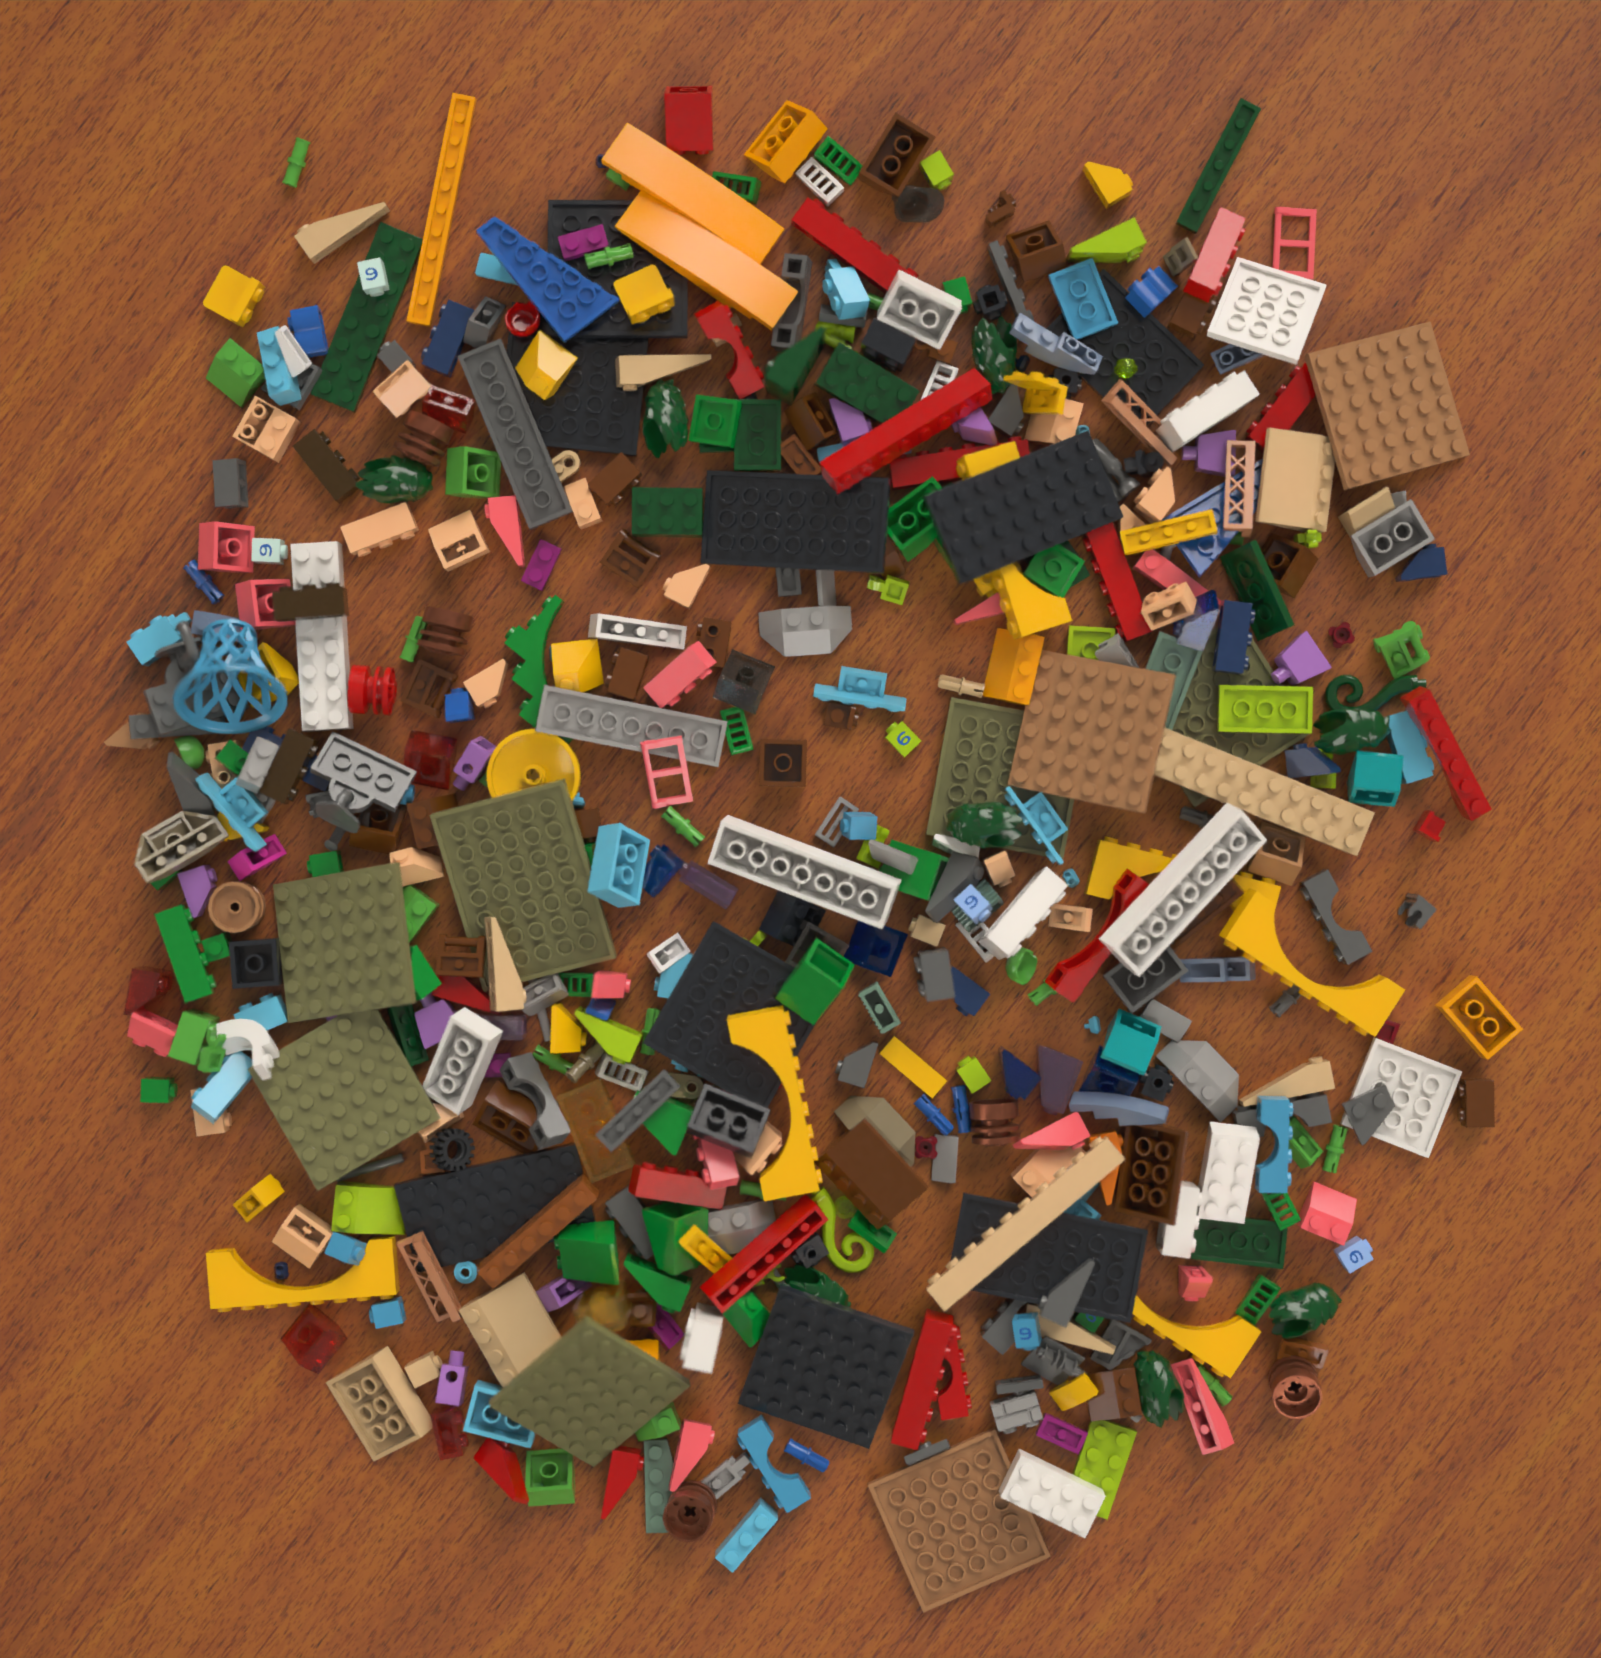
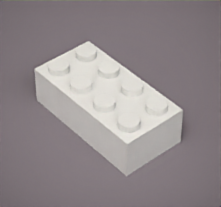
M1245 371L1238 375L1233 372L1219 384H1214L1200 396L1189 400L1180 409L1177 408L1166 415L1167 417L1160 421L1162 425L1156 432L1166 447L1173 453L1246 406L1259 395V392Z
M1048 867L1036 872L978 942L998 960L1005 957L1009 958L1011 955L1014 956L1022 947L1019 944L1021 940L1028 939L1037 929L1034 925L1043 921L1050 914L1051 910L1049 907L1058 903L1065 896L1066 893L1063 890L1067 887V884Z
M465 1007L452 1015L423 1083L428 1096L457 1115L472 1106L503 1031Z
M1209 1122L1198 1184L1200 1192L1203 1194L1202 1204L1197 1206V1215H1199L1200 1219L1244 1224L1260 1139L1256 1127Z
M697 1303L696 1309L691 1308L680 1359L685 1360L683 1367L708 1373L712 1372L723 1320V1314L716 1306Z
M1018 1449L999 1488L1001 1498L1083 1538H1086L1106 1497L1103 1489L1021 1449Z

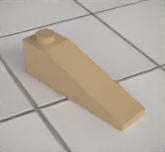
M384 202L317 221L311 225L306 224L297 231L298 234L294 237L315 264L390 212Z
M711 354L618 356L615 359L616 386L623 387V391H636L637 387L707 363L711 360Z
M485 917L490 1010L498 1012L524 1009V1003H526L527 999L526 991L523 989L496 917Z
M1322 1056L1309 1058V1062L1302 1063L1239 1099V1103L1245 1107L1257 1104V1096H1286L1290 1098L1335 1089L1330 1061L1323 1059Z
M1028 1303L1026 1313L1038 1312L1042 1337L1047 1336L1057 1341L1114 1355L1115 1345L1096 1333H1092L1072 1318H1070L1067 1328L1041 1317L1040 1309L1037 1308L1038 1304Z

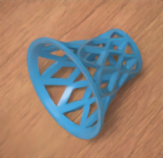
M222 619L210 623L203 630L200 658L191 673L181 680L175 688L173 705L178 715L194 727L213 733L240 734L262 729L278 720L287 707V693L284 686L268 672L260 658L255 628L241 620ZM222 626L219 633H216L214 629ZM234 626L242 627L243 629L239 633L235 630ZM238 639L243 647L236 648L233 643ZM218 640L223 644L220 648L215 646ZM223 655H228L225 661L220 659ZM224 670L228 679L221 693H219L216 674L218 671ZM240 671L248 673L246 692H244L237 680ZM207 673V675L201 680L202 675ZM195 678L194 686L190 690H188L193 679ZM253 681L261 688L262 704L251 695ZM211 682L214 697L203 707V690ZM232 686L240 697L234 713L226 700ZM269 690L277 696V701L272 709ZM193 693L194 712L184 702ZM247 701L262 714V716L256 719L239 722L244 714ZM219 702L229 723L216 722L204 717Z

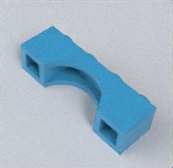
M1257 1096V1120L1270 1127L1275 1141L1271 1155L1262 1163L1255 1165V1189L1259 1193H1287L1288 1186H1291V1173L1288 1172V1163L1292 1162L1289 1140H1292L1293 1130L1292 1126H1289V1117L1293 1116V1104L1290 1103L1286 1096Z
M762 1414L738 1429L739 1437L736 1439L743 1450L747 1449L750 1453L749 1460L755 1469L759 1468L763 1476L761 1479L767 1489L772 1488L775 1493L773 1498L780 1509L784 1507L788 1513L811 1499V1492L799 1473H782L770 1463L767 1451L774 1439V1433Z

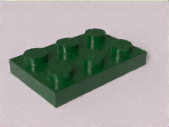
M734 399L742 401L734 445V471H781V399Z

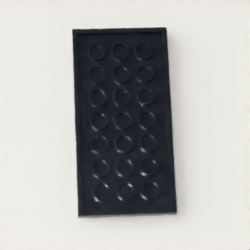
M1089 431L922 497L958 585L1123 518Z
M707 470L701 564L884 574L891 479L865 477L849 489H845L837 494L822 475Z
M577 1142L468 1166L465 1169H460V1171H446L395 1183L394 1188L407 1237L423 1231L441 1267L487 1257L579 1176L584 1174ZM592 1204L567 1225L596 1222ZM552 1237L547 1243L554 1242V1237ZM409 1244L411 1253L418 1255L413 1244ZM418 1261L417 1271H426L422 1262Z
M963 1192L951 1260L955 1257L959 1260L965 1255L963 1250L974 1242L977 1245L983 1239L981 1235L990 1227L996 1229L1001 1224L999 1220L1008 1212L1013 1214L1019 1209L1017 1206L1019 1203ZM1062 1212L974 1286L971 1291L1039 1304L1043 1295L1047 1296L1053 1287L1087 1259L1091 1258L1095 1264L1074 1312L1131 1323L1148 1229Z

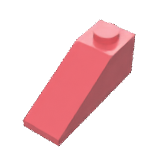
M516 496L488 498V504L485 505L486 518H490V522L518 566L521 568L525 567L520 510Z
M605 970L595 973L592 998H624L625 993H630L631 979H627L628 973Z
M1075 1112L1012 1145L1014 1149L1064 1150L1071 1146L1072 1150H1075L1085 1145L1083 1140L1090 1137V1134L1079 1113Z
M1178 1265V1294L1184 1297L1185 1301H1198V1298H1205L1213 1283V1278L1202 1266Z
M683 1419L668 1487L670 1491L675 1492L707 1451L708 1444L712 1445L715 1431L711 1430V1424Z

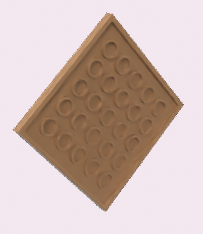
M1431 321L1304 355L1344 490L1470 455Z
M1042 650L1030 703L1025 707L1008 786L1146 814L1176 675Z
M995 1427L952 1445L948 1450L918 1461L911 1466H904L867 1483L923 1613L1051 1557L1032 1512L1000 1497L999 1488L1011 1464Z

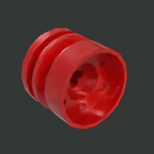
M352 665L348 682L349 712L367 714L370 704H372L374 715H380L382 709L384 715L390 716L397 697V681L394 667H386L384 673L383 667L377 666L374 676H372L370 666Z

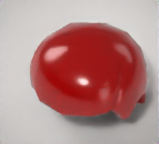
M531 301L527 303L516 302L507 310L504 317L506 328L517 337L530 336L537 331L540 325L539 311Z

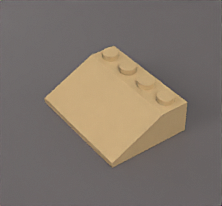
M1267 428L1256 522L1305 533L1306 530L1317 529V532H1326L1335 458L1329 437Z
M525 1272L470 1300L459 1309L461 1316L502 1388L561 1338Z
M388 1346L371 1354L326 1382L373 1461L416 1441L436 1425Z

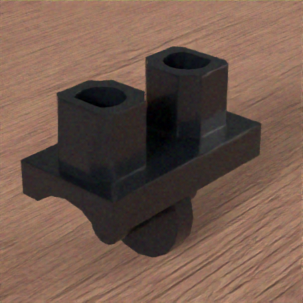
M1143 450L1135 451L1136 457L1124 459L1126 473L1130 475L1139 474L1144 478L1152 477L1151 472H1156L1158 469L1161 470L1164 466V458L1158 452L1146 453Z

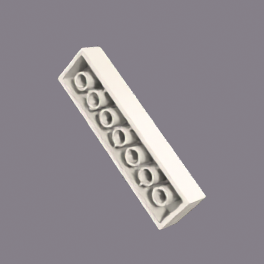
M332 541L291 544L293 590H301L303 585H316L317 588H326V583H340V586L345 587L341 543ZM347 616L295 621L302 731L354 729L353 713H350L348 709L350 662Z
M1226 803L1099 938L1100 941L1125 968L1140 977L1259 850L1267 839L1242 810Z
M727 815L720 823L708 860L710 865L883 929L888 921L901 883V879L730 815Z

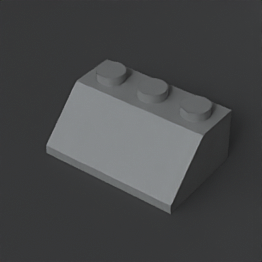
M1412 499L1350 536L1356 557L1368 577L1376 576L1435 540Z

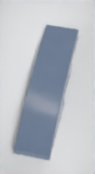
M1073 1091L1069 1102L1070 1112L1093 1111L1095 1119L1118 1118L1119 1126L1165 1124L1169 1113V1108L1164 1105L1127 1095L1105 1092Z

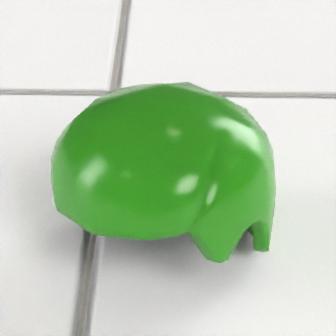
M189 735L174 739L182 760L193 770L200 768L205 758L201 742Z
M1021 947L1014 956L1011 955L1007 958L1005 969L1007 976L1012 981L1025 985L1033 977L1038 961L1037 957L1033 955V951Z

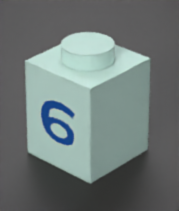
M381 258L357 262L362 288L367 295L370 294L372 297L384 294V291L390 290L384 262Z
M252 538V562L257 564L284 565V559L288 558V546L285 545V541L281 539Z

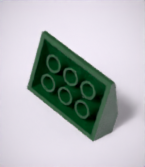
M820 326L778 355L775 361H769L764 371L768 394L781 399L782 402L790 406L793 404L825 347V327Z

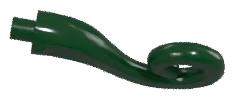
M1340 675L1331 680L1326 687L1325 702L1330 710L1364 708L1377 711L1396 695L1407 694L1419 686L1426 688L1427 682L1426 679H1418L1417 675L1401 676L1387 683L1365 704L1348 707L1338 701V689L1346 684L1351 685L1353 692L1347 695L1345 700L1348 703H1356L1362 698L1363 686L1359 679L1352 675Z

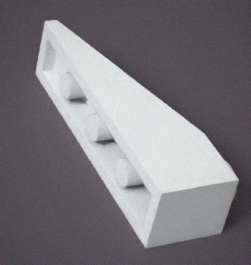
M598 613L590 615L588 638L684 649L687 626Z

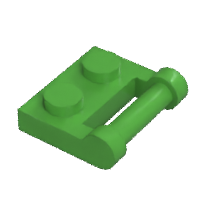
M1414 621L1404 623L1401 629L1377 642L1394 679L1407 674L1430 659L1428 651L1423 648L1417 634L1418 628ZM1408 637L1415 651V655L1412 658L1404 643V640Z

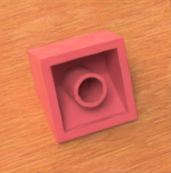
M215 521L199 523L198 570L253 573L254 562L251 561L255 526Z
M290 579L248 580L235 584L239 620L247 622L255 630L296 625L295 621L278 622L274 620L272 592L279 591V587L291 586Z
M143 1009L132 1013L127 1036L133 1039L132 1042L141 1047L148 1045L154 1048V1053L166 1057L169 1055L178 1024Z
M1313 1181L1299 1214L1301 1222L1297 1223V1225L1304 1230L1344 1246L1353 1225L1357 1199Z

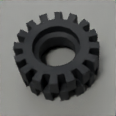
M453 1128L442 1129V1132H437L435 1135L438 1138H432L431 1140L434 1142V1146L430 1145L429 1149L433 1150V1153H429L430 1157L435 1158L432 1162L437 1164L439 1169L460 1171V1169L466 1168L465 1164L470 1165L471 1161L469 1158H474L471 1150H475V1146L470 1145L474 1142L473 1138H468L470 1134L464 1132L465 1130ZM451 1141H455L457 1153L451 1159L448 1157L447 1147Z

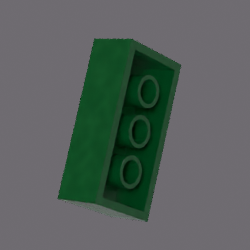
M840 342L834 348L814 383L815 386L845 404L862 411L865 416L880 425L909 408L920 390Z

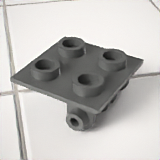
M1045 1336L1040 1346L1032 1350L1021 1362V1365L1060 1385L1069 1376H1078L1080 1372L1078 1366L1085 1360V1357Z

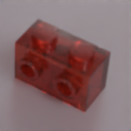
M431 385L422 401V414L443 423L455 431L466 434L474 418L475 399Z
M456 1405L435 1408L430 1416L440 1461L463 1456L467 1449L466 1447L469 1446L467 1433H463L461 1424H464L462 1410H458Z

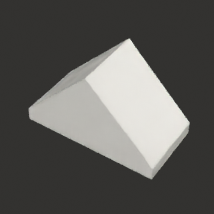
M676 933L646 955L660 974L691 951L681 936Z

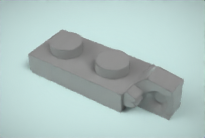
M744 1452L736 1459L731 1456L700 1482L709 1486L717 1500L742 1479V1476L746 1473L743 1468L750 1463L749 1455Z

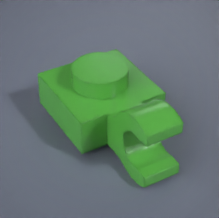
M215 1029L208 1030L206 1040L209 1046L203 1048L200 1056L198 1070L204 1073L220 1072L226 1049L222 1048L226 1041V1034H218L216 1039L217 1030Z

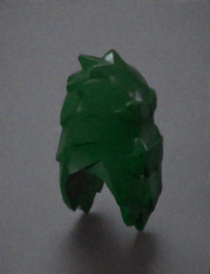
M999 317L997 325L993 323L989 325L987 320L982 318L978 326H974L972 331V358L975 369L991 384L992 394L998 392L1004 394L1011 385V383L1003 381L1004 375H1012V372H1015L1017 338L1009 334L1012 325L1007 323L1003 317Z
M658 379L657 383L649 389L647 397H645L646 410L642 432L647 449L651 450L655 458H659L661 453H665L669 444L675 452L678 451L680 447L683 448L686 445L688 439L686 405L681 390L673 385L674 379L665 382Z
M391 455V458L370 460L364 463L365 468L357 473L362 480L356 482V487L364 491L362 493L363 496L376 499L379 503L393 504L409 501L413 503L424 498L429 491L433 490L431 483L434 476L432 472H428L426 467L418 461H412L407 457L400 458Z
M1345 708L1324 712L1319 715V719L1313 724L1323 734L1320 736V740L1314 742V746L1322 749L1323 753L1337 755L1352 753L1363 748H1376L1392 731L1389 727L1390 717H1384L1379 711L1364 708Z
M1000 802L966 803L957 806L951 813L947 814L948 823L946 830L951 831L952 836L957 840L970 846L976 845L984 849L986 847H1009L1015 843L1014 840L1022 836L1016 827L1017 824L1022 823L1023 819L1016 814V809L1004 806Z
M795 1264L794 1267L784 1269L787 1276L785 1278L787 1284L783 1285L847 1307L851 1306V1302L848 1301L849 1296L843 1287L836 1281H832L825 1273L813 1267L806 1269L802 1264Z
M1319 1282L1283 1292L1270 1305L1272 1310L1269 1318L1273 1319L1272 1323L1275 1324L1272 1334L1282 1335L1284 1339H1291L1316 1330L1321 1323L1325 1325L1329 1318L1332 1320L1342 1299L1331 1287Z
M1153 1350L1138 1352V1358L1133 1365L1135 1366L1142 1413L1148 1422L1162 1428L1164 1421L1169 1419V1415L1174 1421L1179 1419L1180 1413L1184 1411V1393L1167 1358Z

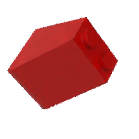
M666 86L664 93L666 147L678 155L686 154V151H695V154H708L709 150H713L712 86Z

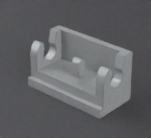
M1119 633L1098 645L1099 650L1095 651L1099 661L1139 668Z

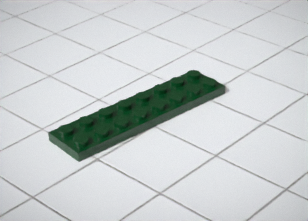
M380 222L365 261L381 258L384 262L390 290L384 291V294L372 297L370 294L367 295L363 291L359 274L321 369L323 371L311 391L312 396L354 413L356 412L378 358L377 355L380 353L379 349L384 343L419 257L423 239Z

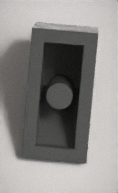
M485 296L468 319L463 342L474 348L490 343L505 312L506 305Z
M1011 384L988 419L993 429L1007 438H1010L1012 434L1017 436L1024 425L1021 423L1024 415L1016 385Z
M871 1041L846 1054L843 1061L838 1060L835 1073L838 1074V1080L865 1088L878 1042Z

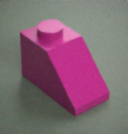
M275 834L263 839L267 844L264 848L255 852L247 847L227 861L239 881L257 873L287 854Z

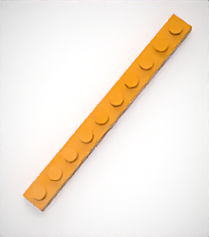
M452 93L407 316L408 323L431 327L476 105V97Z

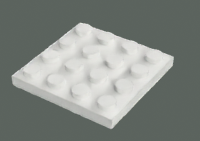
M1237 257L1209 326L1207 336L1297 365L1325 292L1326 284Z
M1374 1037L1350 1099L1382 1084L1386 1085L1395 1107L1372 1136L1429 1158L1462 1071ZM1344 1112L1340 1124L1352 1128Z

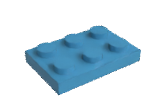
M1093 258L1048 276L1073 338L1080 340L1118 324Z

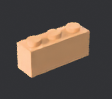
M407 502L341 526L350 553L358 555V557L370 554L372 548L379 546L382 549L393 544L392 541L401 538V540L412 538L415 536L414 532L419 531Z

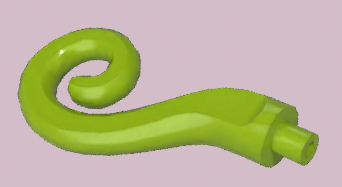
M824 1187L819 1188V1191L811 1192L810 1199L818 1205L828 1218V1221L821 1226L822 1241L829 1252L827 1257L830 1262L844 1272L858 1273L864 1271L873 1260V1245L856 1232L850 1233L842 1240L841 1248L843 1253L847 1256L852 1255V1243L859 1242L863 1246V1255L856 1261H849L843 1258L835 1245L836 1210L834 1202Z

